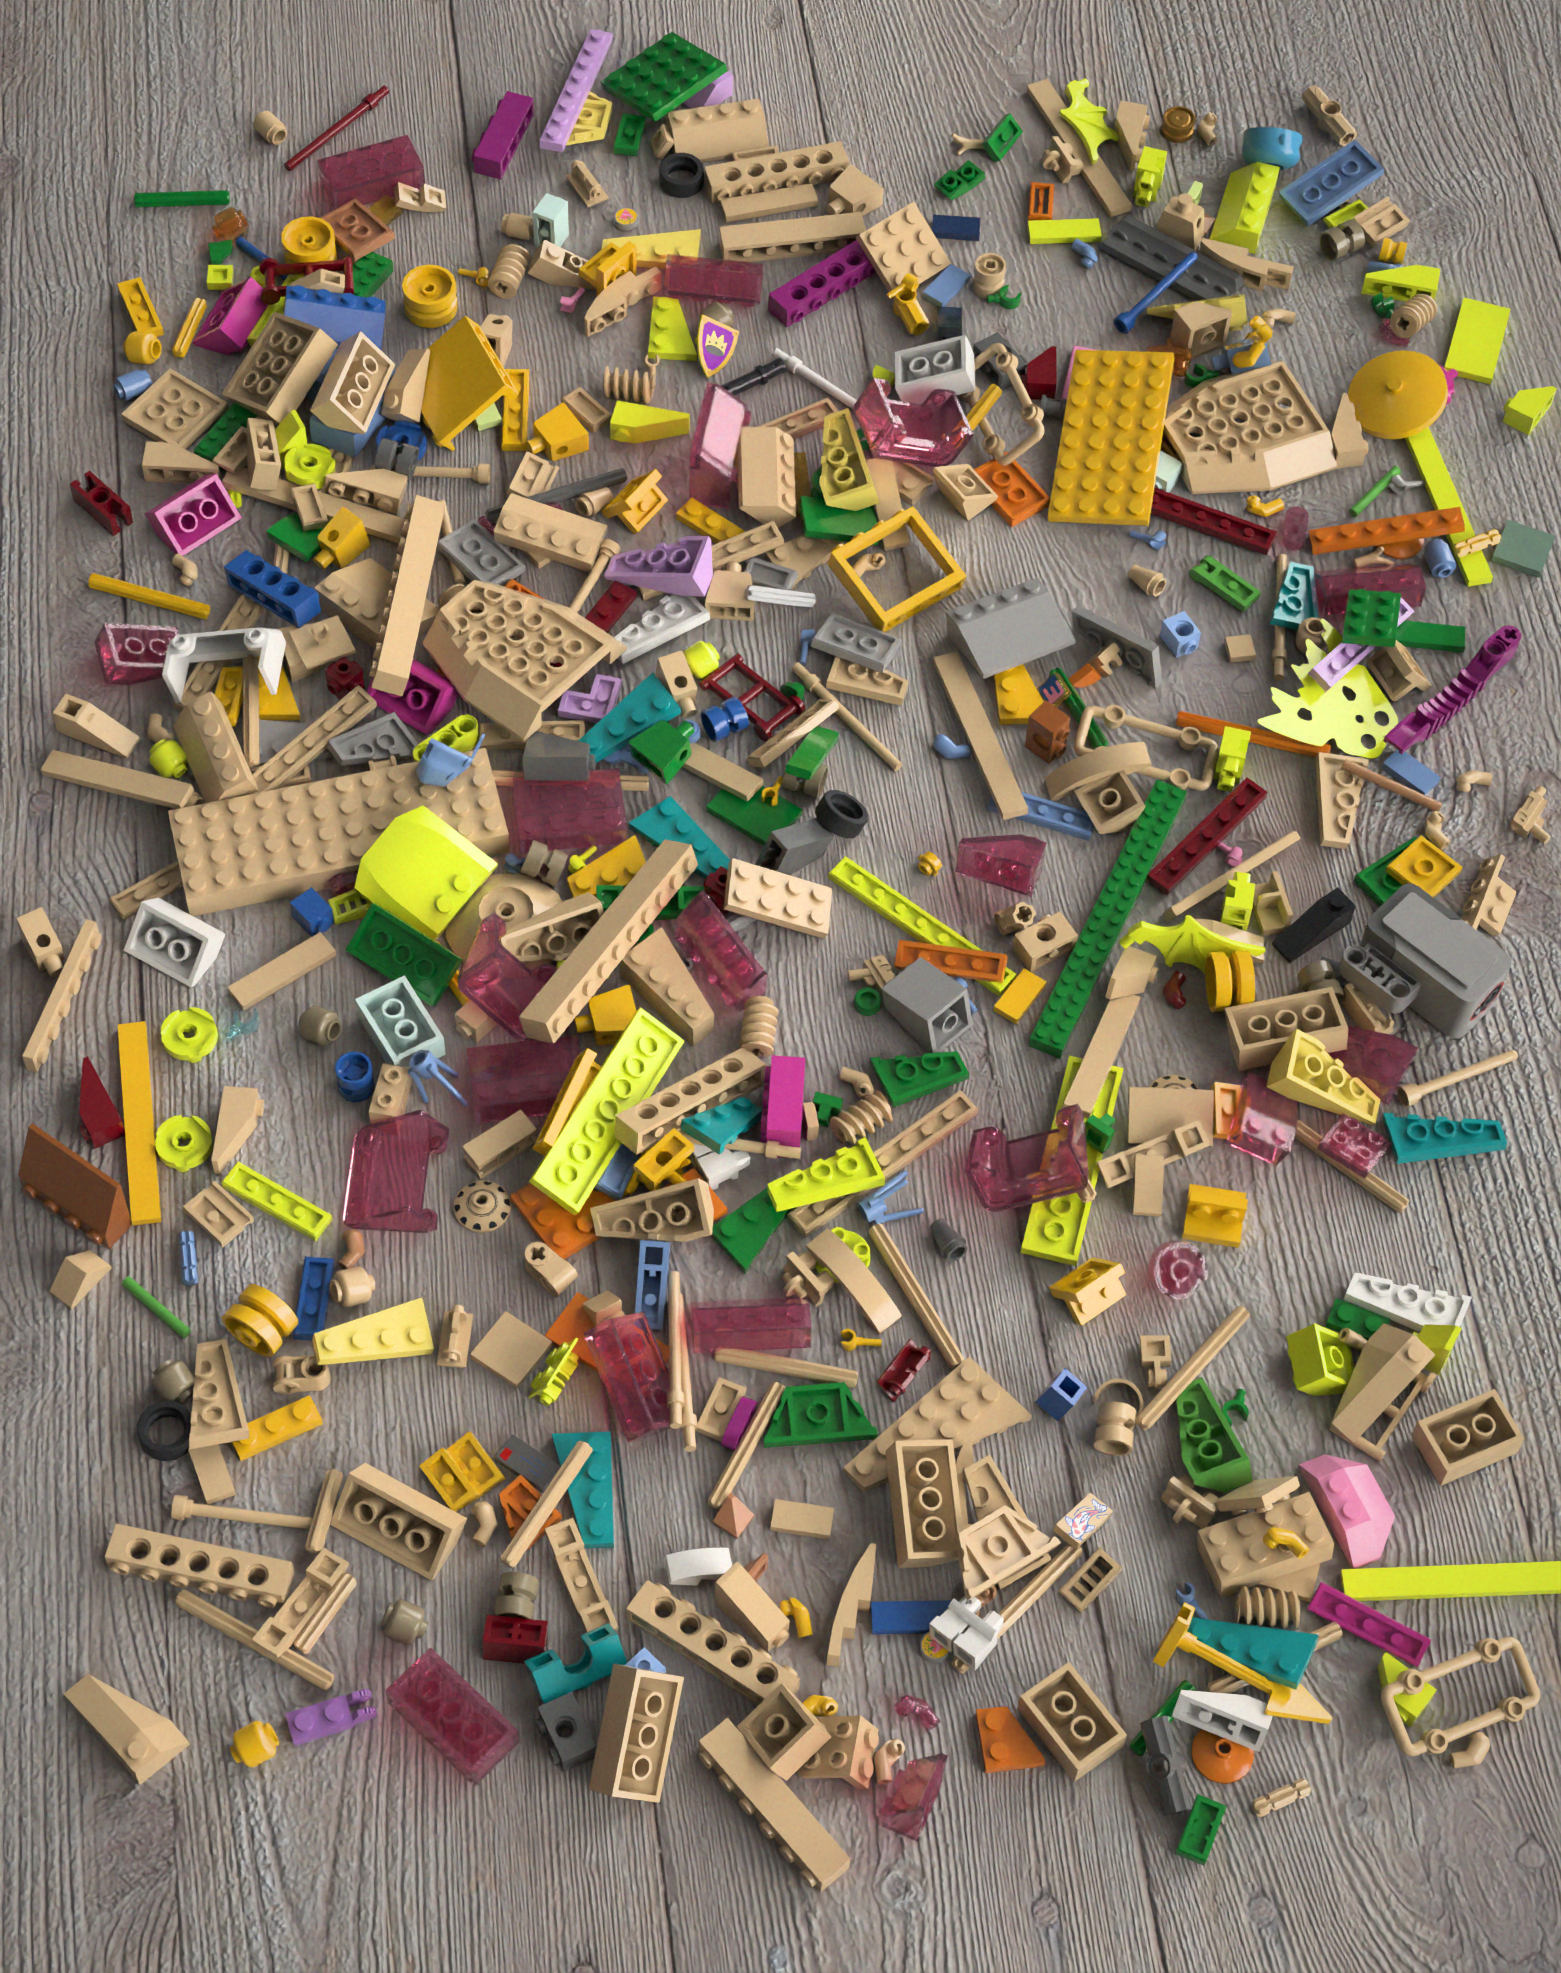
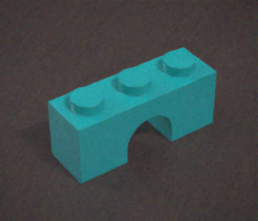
M609 1623L581 1635L584 1652L582 1657L573 1664H562L561 1659L553 1649L524 1661L534 1690L543 1704L574 1690L588 1688L598 1679L610 1677L613 1664L626 1665L628 1663L618 1634Z

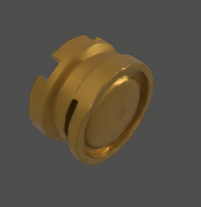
M1174 106L1167 109L1163 115L1161 133L1164 138L1174 143H1184L1190 140L1194 134L1195 114L1183 106Z

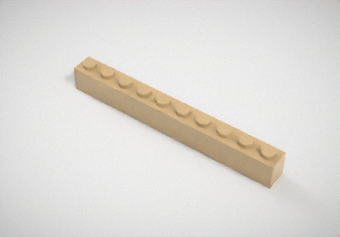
M416 495L413 505L409 503L407 505L404 518L408 519V521L404 520L400 534L405 537L400 538L397 552L401 553V555L397 554L394 561L393 569L397 570V572L392 573L389 587H392L393 590L389 589L385 604L389 605V607L384 608L381 622H384L385 625L381 624L377 640H380L381 643L377 642L373 658H376L377 661L373 660L369 676L373 677L371 688L401 697L404 693L409 679L445 503Z
M666 839L660 844L519 1016L527 1038L552 1044L556 1042L696 869L698 863L691 844Z

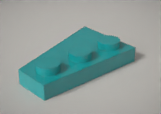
M1290 562L1285 569L1269 624L1298 630L1303 620L1311 617L1319 618L1314 567Z
M744 1097L737 1098L734 1101L682 1119L681 1130L720 1155L724 1151L726 1144H733L736 1141L737 1135L740 1132H747L761 1120L762 1109L753 1104L749 1099Z

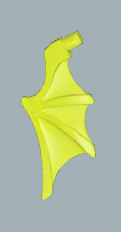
M1084 78L1079 81L1074 80L1066 86L1065 94L1071 106L1067 109H1061L1059 114L1079 135L1087 150L1091 164H1094L1098 161L1099 157L1097 153L1098 146L1103 141L1109 139L1118 142L1119 136L1116 131L1107 127L1104 122L1103 116L1107 115V110L1104 107L1093 105L1083 96L1085 88L1089 86L1088 80Z
M1186 915L1184 921L1180 924L1170 927H1162L1140 921L1130 927L1128 933L1119 940L1120 945L1124 949L1128 948L1135 941L1139 945L1147 941L1159 949L1164 956L1165 964L1169 967H1172V964L1175 962H1184L1199 968L1204 975L1206 958L1209 952L1223 951L1229 959L1233 951L1248 950L1252 956H1260L1266 951L1265 947L1231 940L1213 933L1201 926L1190 915Z

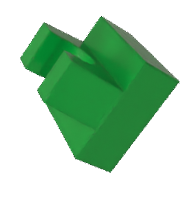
M815 1092L813 1104H815V1109L818 1112L817 1119L819 1125L828 1127L831 1117H838V1114L843 1109V1098Z
M1108 1113L1100 1119L1092 1114L1086 1120L1080 1138L1103 1154L1109 1148L1115 1133L1111 1126L1115 1123L1116 1119Z

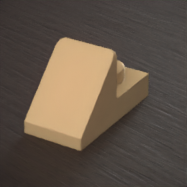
M607 1290L582 1303V1307L611 1352L637 1338L636 1331L622 1311L621 1299Z

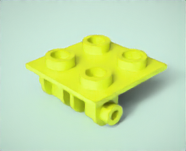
M578 1338L573 1339L569 1343L563 1342L558 1349L554 1348L545 1360L548 1366L543 1373L539 1372L531 1382L530 1387L533 1390L528 1398L531 1399L535 1395H539L541 1397L539 1401L545 1406L555 1403L562 1391L561 1389L565 1387L564 1382L569 1381L570 1376L578 1366L577 1361L579 1357L571 1352Z

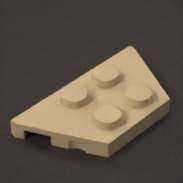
M1006 1505L961 1531L955 1537L965 1598L967 1601L973 1599L1053 1550L1061 1542L1055 1536L1049 1538L1038 1531L1036 1524L1028 1519H1022L1017 1512Z

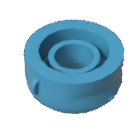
M1275 127L1246 129L1243 136L1242 157L1249 165L1261 162L1280 167L1279 171L1292 168L1300 160L1299 150L1302 145L1303 136L1292 130Z

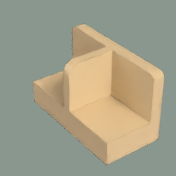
M1278 871L1271 873L1268 883L1255 885L1252 908L1262 936L1283 933L1290 926L1293 912Z

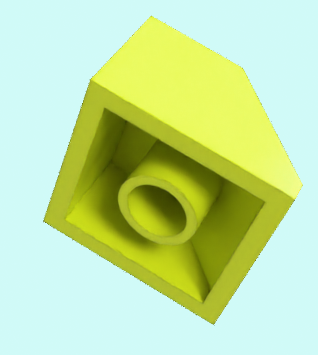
M1314 1323L1286 1336L1288 1343L1287 1352L1291 1359L1294 1373L1293 1382L1297 1390L1312 1396L1344 1394L1354 1369L1350 1346L1339 1340L1338 1333Z

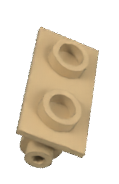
M579 160L573 161L571 173L566 174L565 177L587 207L609 199L605 191L587 167H585V164Z
M453 1305L449 1312L444 1311L437 1366L466 1368L473 1314L466 1313L461 1305Z

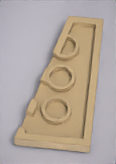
M1318 752L1315 760L1320 846L1341 849L1348 847L1364 779L1341 767L1345 759L1367 768L1369 759Z
M227 1339L197 1344L189 1450L249 1439L248 1425Z
M990 1455L963 1470L978 1521L1005 1505L1017 1512L1022 1519H1028ZM1046 1553L997 1583L998 1590L1005 1588L1052 1560L1051 1557Z

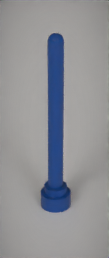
M1190 252L1129 312H1121L1113 320L1115 327L1121 333L1127 334L1134 327L1136 318L1197 260V254Z

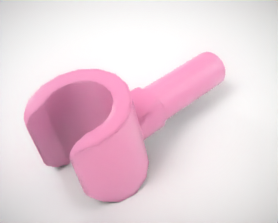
M581 287L571 298L562 296L560 311L573 313L576 302L585 292V289Z
M1222 842L1217 846L1227 854L1225 861L1228 865L1234 868L1242 863L1243 858L1241 856L1243 852L1240 847L1230 848Z

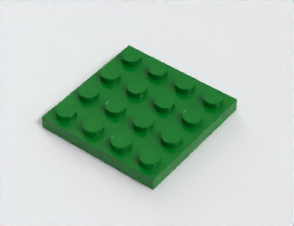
M671 32L663 36L661 40L652 46L647 47L635 58L628 60L625 65L611 72L600 83L605 91L656 122L728 70L724 62Z

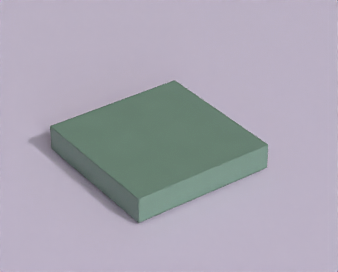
M1507 520L1491 561L1540 577L1556 536Z

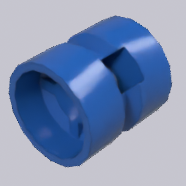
M731 697L722 701L720 707L713 705L700 712L703 728L713 742L728 737L729 732L737 733L749 726L747 713L737 697Z
M357 1051L343 1054L335 1064L338 1091L347 1101H364L374 1091L371 1061L365 1054Z

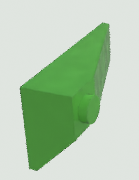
M1203 1377L1193 1380L1176 1400L1182 1462L1194 1485L1228 1492L1253 1482L1249 1458Z

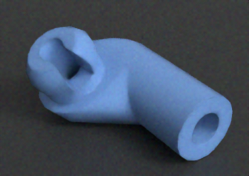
M1079 239L1073 242L1071 249L1084 256L1081 259V264L1089 269L1092 268L1094 262L1096 263L1098 260L1094 248Z
M1370 261L1367 266V272L1372 273L1403 266L1398 263L1386 264Z
M938 734L934 737V748L944 758L970 757L969 744L955 745L944 734Z

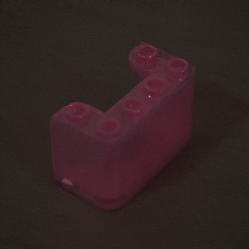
M873 378L853 407L872 455L878 459L932 467L952 464L974 436L955 391L946 389L933 390L922 405L886 399L891 391L889 382L884 379Z

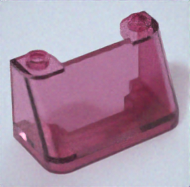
M493 912L479 923L458 975V989L516 1040L531 1042L535 1039L526 1037L519 1016L558 968L550 964H541L529 970L499 943V940L506 934V923Z
M1079 1104L1064 1107L1057 1112L1055 1119L1057 1129L1010 1141L1007 1140L1002 1130L991 1126L973 1130L965 1173L981 1205L985 1209L999 1212L1077 1193L1087 1187L1089 1169L1085 1120Z

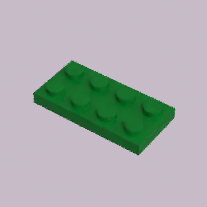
M377 903L371 904L345 949L392 981L405 975L417 996L435 1007L463 961L461 957Z

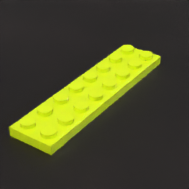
M639 1008L562 1127L553 1147L547 1151L528 1182L573 1215L579 1213L621 1145V1142L615 1138L616 1115L652 1095L683 1045L684 1040L645 1010Z
M1069 1056L1020 1253L1077 1266L1092 1201L1083 1203L1080 1200L1073 1185L1067 1182L1068 1176L1058 1161V1156L1066 1150H1074L1082 1168L1087 1169V1177L1095 1190L1099 1174L1096 1162L1102 1160L1103 1154L1080 1138L1087 1118L1062 1110L1064 1101L1083 1061L1082 1058ZM1111 1067L1091 1115L1093 1114L1099 1119L1106 1113L1113 1116L1124 1068Z

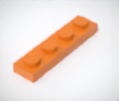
M899 940L894 967L904 970L908 965L922 957L948 976L1003 983L1007 955Z

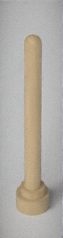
M375 464L371 465L369 470H374ZM479 464V466H474V468L416 466L413 476L471 478L474 481H478L479 484H489L491 469L490 464Z
M605 539L601 543L597 562L569 606L576 613L580 610L607 563H610L612 556L621 552V548L616 542Z
M1509 1050L1420 1085L1404 1084L1397 1088L1398 1099L1404 1107H1410L1417 1104L1418 1100L1425 1094L1517 1059L1518 1054L1515 1050Z
M181 1495L174 1496L171 1510V1519L185 1520V1518H191L193 1515L310 1530L313 1520L310 1517L193 1503V1500H188V1496Z

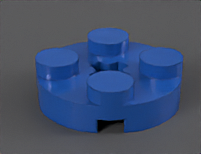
M397 421L394 426L389 428L387 425L384 426L376 438L377 450L383 438L397 441L398 444L406 441V444L417 446L419 448L418 460L425 455L427 450V439L422 433V429L417 424L409 421Z

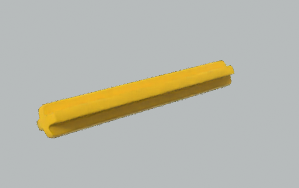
M92 573L88 579L89 587L202 619H207L210 614V606L205 603Z

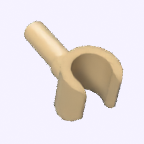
M648 354L644 358V365L649 369L650 379H652L656 372V367L660 361L657 354L655 356V364L648 362Z

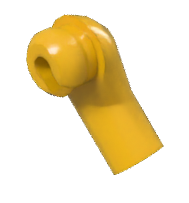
M1255 495L1248 497L1246 500L1247 510L1252 514L1268 517L1284 509V503L1280 498L1266 504L1260 503V498Z
M1272 1527L1263 1536V1543L1267 1547L1274 1549L1279 1543L1286 1545L1298 1559L1303 1558L1309 1552V1548L1293 1531Z
M811 1695L802 1702L815 1716H833L838 1711V1704L831 1697Z

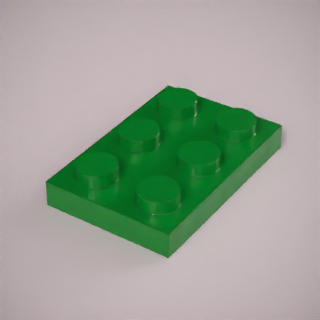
M1349 589L1342 643L1395 647L1401 593Z

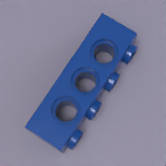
M245 550L224 566L228 585L297 628L302 627L321 612L319 595L314 588L307 587L299 582L297 578L289 576L277 566L267 563L259 555H254Z

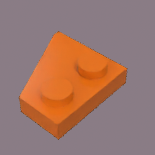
M522 1475L517 1477L499 1493V1500L511 1539H513L541 1497V1494ZM555 1508L528 1549L546 1534L545 1528L553 1526L562 1520V1515Z
M1007 1706L976 1710L975 1715L985 1773L1042 1767L1045 1765L1044 1756Z

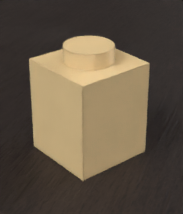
M479 992L455 1013L457 1031L464 1038H470L476 1043L500 1022L498 1007Z

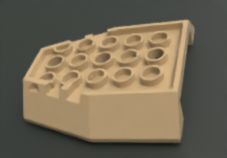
M1270 360L1271 365L1237 374H1231L1230 372L1205 380L1167 407L1162 436L1169 439L1184 463L1181 477L1192 494L1269 491L1337 468L1330 431L1284 361ZM1278 404L1289 406V408H1281L1278 406ZM1239 418L1240 420H1245V422L1238 423L1234 419ZM1193 432H1194L1195 434H1198V435H1201V436H1200V437H1192V436L1190 435V433H1193Z
M473 580L439 610L423 641L426 650L463 700L522 741L527 740L542 726L541 713L596 663L603 659L611 664L627 650L626 645L569 607L495 583ZM471 610H483V612L479 614L471 612ZM511 636L523 637L521 640L510 639ZM558 662H559V663L563 664V665L560 666V667H552V666H550L551 663H558Z

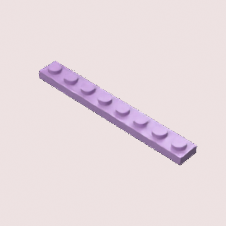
M590 29L540 138L541 149L563 152L612 43V33Z

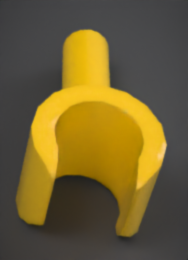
M480 267L478 271L459 268L458 274L476 278V283L481 287L488 286L490 276H488L489 271L486 267Z
M907 273L903 277L901 284L886 294L887 298L891 299L905 288L914 292L919 286V279Z
M782 776L777 778L773 787H767L762 791V802L767 797H773L772 806L777 805L778 790L783 782Z
M852 1329L841 1331L843 1338H852L849 1342L841 1341V1346L846 1351H853L857 1346L862 1345L881 1347V1339L856 1337Z

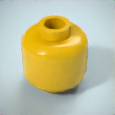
M135 331L130 333L123 342V352L131 363L150 365L161 355V343L153 333Z
M255 1720L234 1732L232 1737L233 1745L230 1746V1752L237 1763L243 1762L247 1767L253 1768L275 1756L279 1740L269 1723L264 1724L261 1721Z

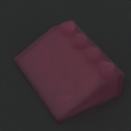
M619 768L593 770L590 772L588 781L525 780L524 777L513 778L520 854L528 853L533 840L547 845L549 851L554 849L591 847L592 845L621 844L627 840V826Z
M577 1035L559 1037L554 1044L532 1040L466 1048L475 1123L505 1120L519 1110H522L527 1117L549 1115L576 1056L580 1054Z

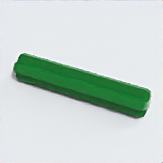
M1187 1680L1182 1681L1152 1718L1168 1716L1170 1724L1174 1719L1172 1714L1181 1690L1196 1691L1195 1686ZM1142 1729L1130 1743V1749L1138 1756H1143L1147 1751Z

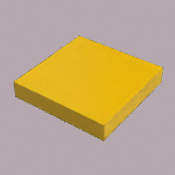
M1421 835L1387 866L1385 872L1402 885L1411 883L1419 886L1434 898L1461 873L1463 867Z

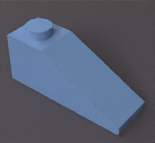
M640 1240L634 1326L637 1328L663 1330L671 1241Z

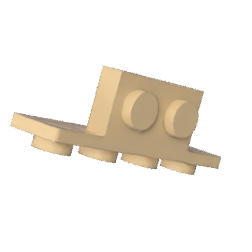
M1502 854L1491 858L1488 857L1480 864V872L1476 881L1471 886L1472 892L1463 907L1461 917L1462 920L1476 930L1478 925H1480L1492 936L1501 933L1516 895L1515 890L1497 877L1505 859Z

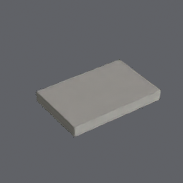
M475 519L437 542L436 548L471 581L491 582L503 586L511 578L514 579L525 572L526 566L505 546L494 541V536Z
M831 613L812 639L811 647L883 673L901 647L902 639Z

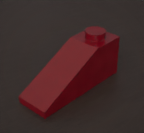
M87 1056L83 1058L79 1108L82 1124L78 1128L84 1141L90 1140L94 1149L125 1136V1129L115 1106Z

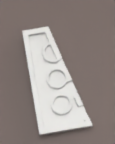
M673 594L669 597L666 595L659 601L660 605L653 611H646L641 615L642 619L638 623L630 624L614 637L627 646V650L617 659L624 664L710 620L709 611L694 596Z
M1355 1272L1343 1300L1421 1332L1424 1324L1457 1325L1460 1327L1472 1297L1462 1295L1461 1298L1448 1296V1292L1437 1289L1435 1292L1418 1289V1285L1408 1283L1406 1286L1396 1285L1389 1279Z

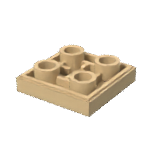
M1297 1476L1253 1480V1482L1240 1486L1216 1500L1218 1511H1231L1232 1515L1243 1514L1250 1509H1255L1256 1513L1266 1512L1273 1508L1272 1503L1289 1499V1493L1300 1486Z

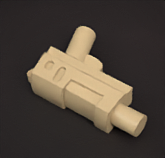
M1538 785L1534 791L1529 792L1525 798V803L1517 810L1510 821L1509 828L1525 838L1531 832L1543 844H1546L1551 836L1542 829L1544 819L1540 815L1544 811L1548 800L1543 798L1546 789Z
M877 955L869 960H865L863 963L864 969L847 971L849 981L864 980L869 987L875 986L881 996V988L888 981L895 978L893 970L884 955Z

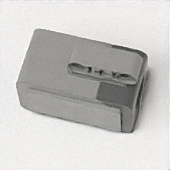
M1409 883L1401 886L1369 917L1360 946L1350 945L1345 948L1339 964V972L1343 978L1352 983L1386 1011L1396 1014L1409 1006L1444 1034L1457 1039L1463 1037L1496 1004L1512 965V960L1508 953L1422 888Z

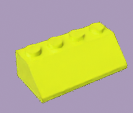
M1255 162L1230 173L1210 240L1248 248L1249 253L1255 254L1276 188L1280 167Z

